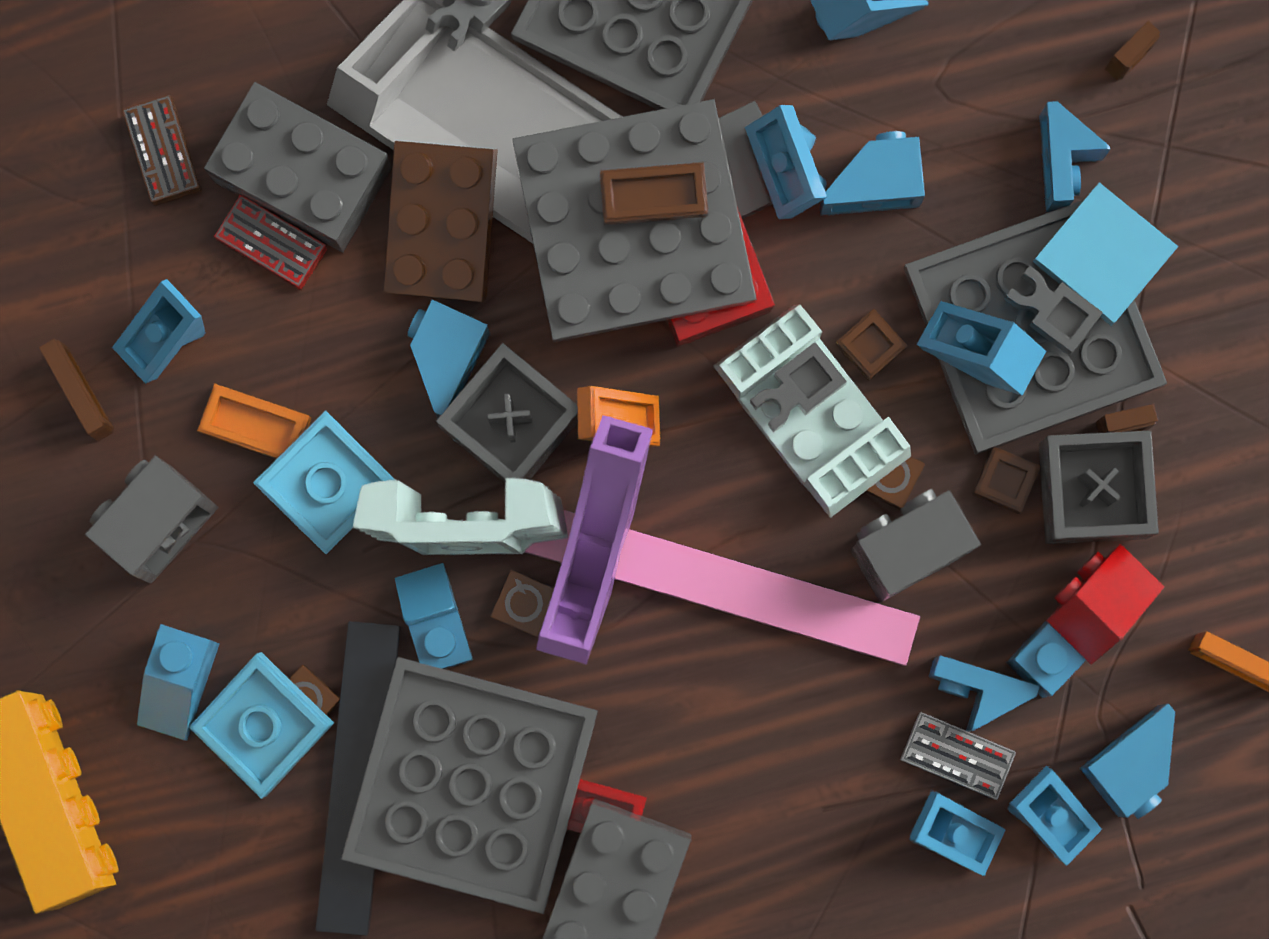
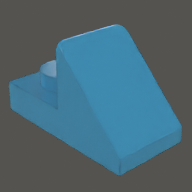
M1058 101L1047 102L1040 114L1046 212H1052L1069 206L1074 201V196L1080 195V168L1078 165L1072 166V162L1101 161L1110 151V147L1106 142Z
M168 279L163 280L112 348L146 384L160 376L183 345L204 336L206 332L202 316Z
M444 563L396 577L395 582L405 624L409 626L419 662L447 669L473 661Z
M941 655L934 658L929 678L940 681L938 690L945 693L968 698L970 690L977 692L966 729L968 732L978 729L1036 697L1039 690L1037 685Z
M1048 766L1011 801L1007 808L1014 816L1026 824L1049 851L1066 866L1102 830Z
M931 791L909 839L915 844L936 852L977 874L985 876L1006 829Z

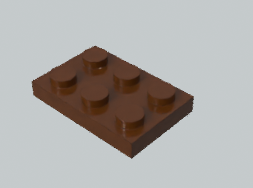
M395 141L384 292L479 302L486 301L498 149Z

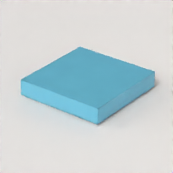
M1099 182L1034 259L1033 263L1059 284L1063 282L1102 311L1103 314L1100 317L1112 326L1178 246Z
M324 411L253 483L327 554L353 528L361 487L374 482L395 479L327 411Z
M260 652L245 665L189 728L262 799L276 787L334 722Z

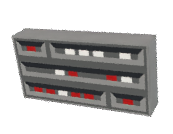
M919 712L900 760L997 800L1016 752Z

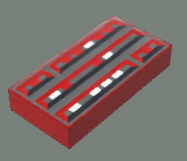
M241 194L214 236L220 243L301 291L328 249L325 244Z

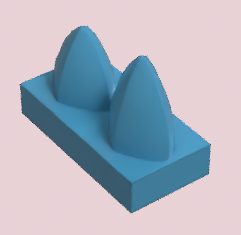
M779 105L745 127L778 219H791L827 198L825 193L827 182L817 172L810 153L816 137L799 123L793 105Z

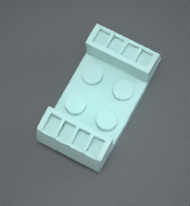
M798 304L790 307L713 366L788 467L831 518L910 458L911 450L909 443L889 417L882 420L820 340L822 330L805 309ZM816 342L847 383L806 416L798 406L794 407L790 411L786 423L773 433L768 426V422L780 414L778 405L768 401L755 410L750 404V400L763 390L778 388L781 384L774 377L775 372Z
M506 478L505 519H498V513L469 512L467 513V521L447 519V514L421 513V494L398 480H387L370 483L361 487L353 528L360 529V531L377 538V540L401 543L422 555L523 554L534 543L568 538L561 498L553 493L552 490H549L548 487H545L543 483L515 478Z

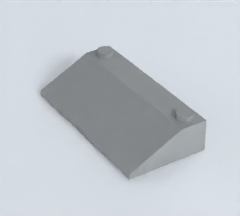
M403 0L337 67L327 105L393 150L395 141L498 149L493 217L533 243L512 138L620 118L621 116L489 28L480 35L470 27L467 30L463 44L454 52L447 46L450 35L454 32L451 27L441 26L434 34L425 29L428 18L437 9L444 7L442 5L443 0Z

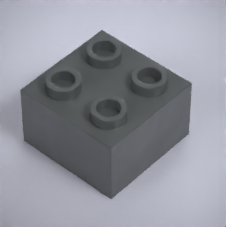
M502 343L436 422L446 435L506 484V478L530 480L577 425L578 406Z
M1151 431L1050 435L1039 443L1045 544L1146 540L1159 534Z
M156 455L150 462L142 460L130 471L124 481L128 487L115 501L108 499L97 508L89 521L93 526L85 534L132 576L151 584L219 508L176 469Z
M930 489L907 502L906 506L900 509L903 514L902 517L892 522L888 514L883 515L862 527L861 531L856 534L859 541L850 551L880 603L964 557L981 545L950 490L937 497L933 489Z

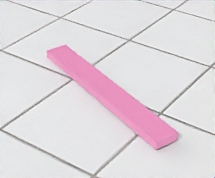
M563 510L568 538L534 543L525 553L562 563L575 513ZM630 529L621 550L615 580L902 666L907 665L920 616Z

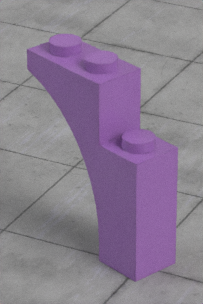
M602 416L590 447L570 536L536 650L587 664L611 597L621 550L633 520L653 429L609 416Z

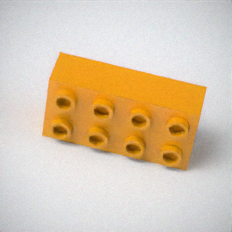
M17 691L0 698V822L36 914L60 909L117 885L113 874L118 872V865L110 846L107 843L101 845L94 826L100 823L98 812L90 796L86 795L83 797L79 789L76 777L81 776L80 766L70 747L64 749L57 730L62 728L63 724L56 705L51 699L45 701L42 694Z

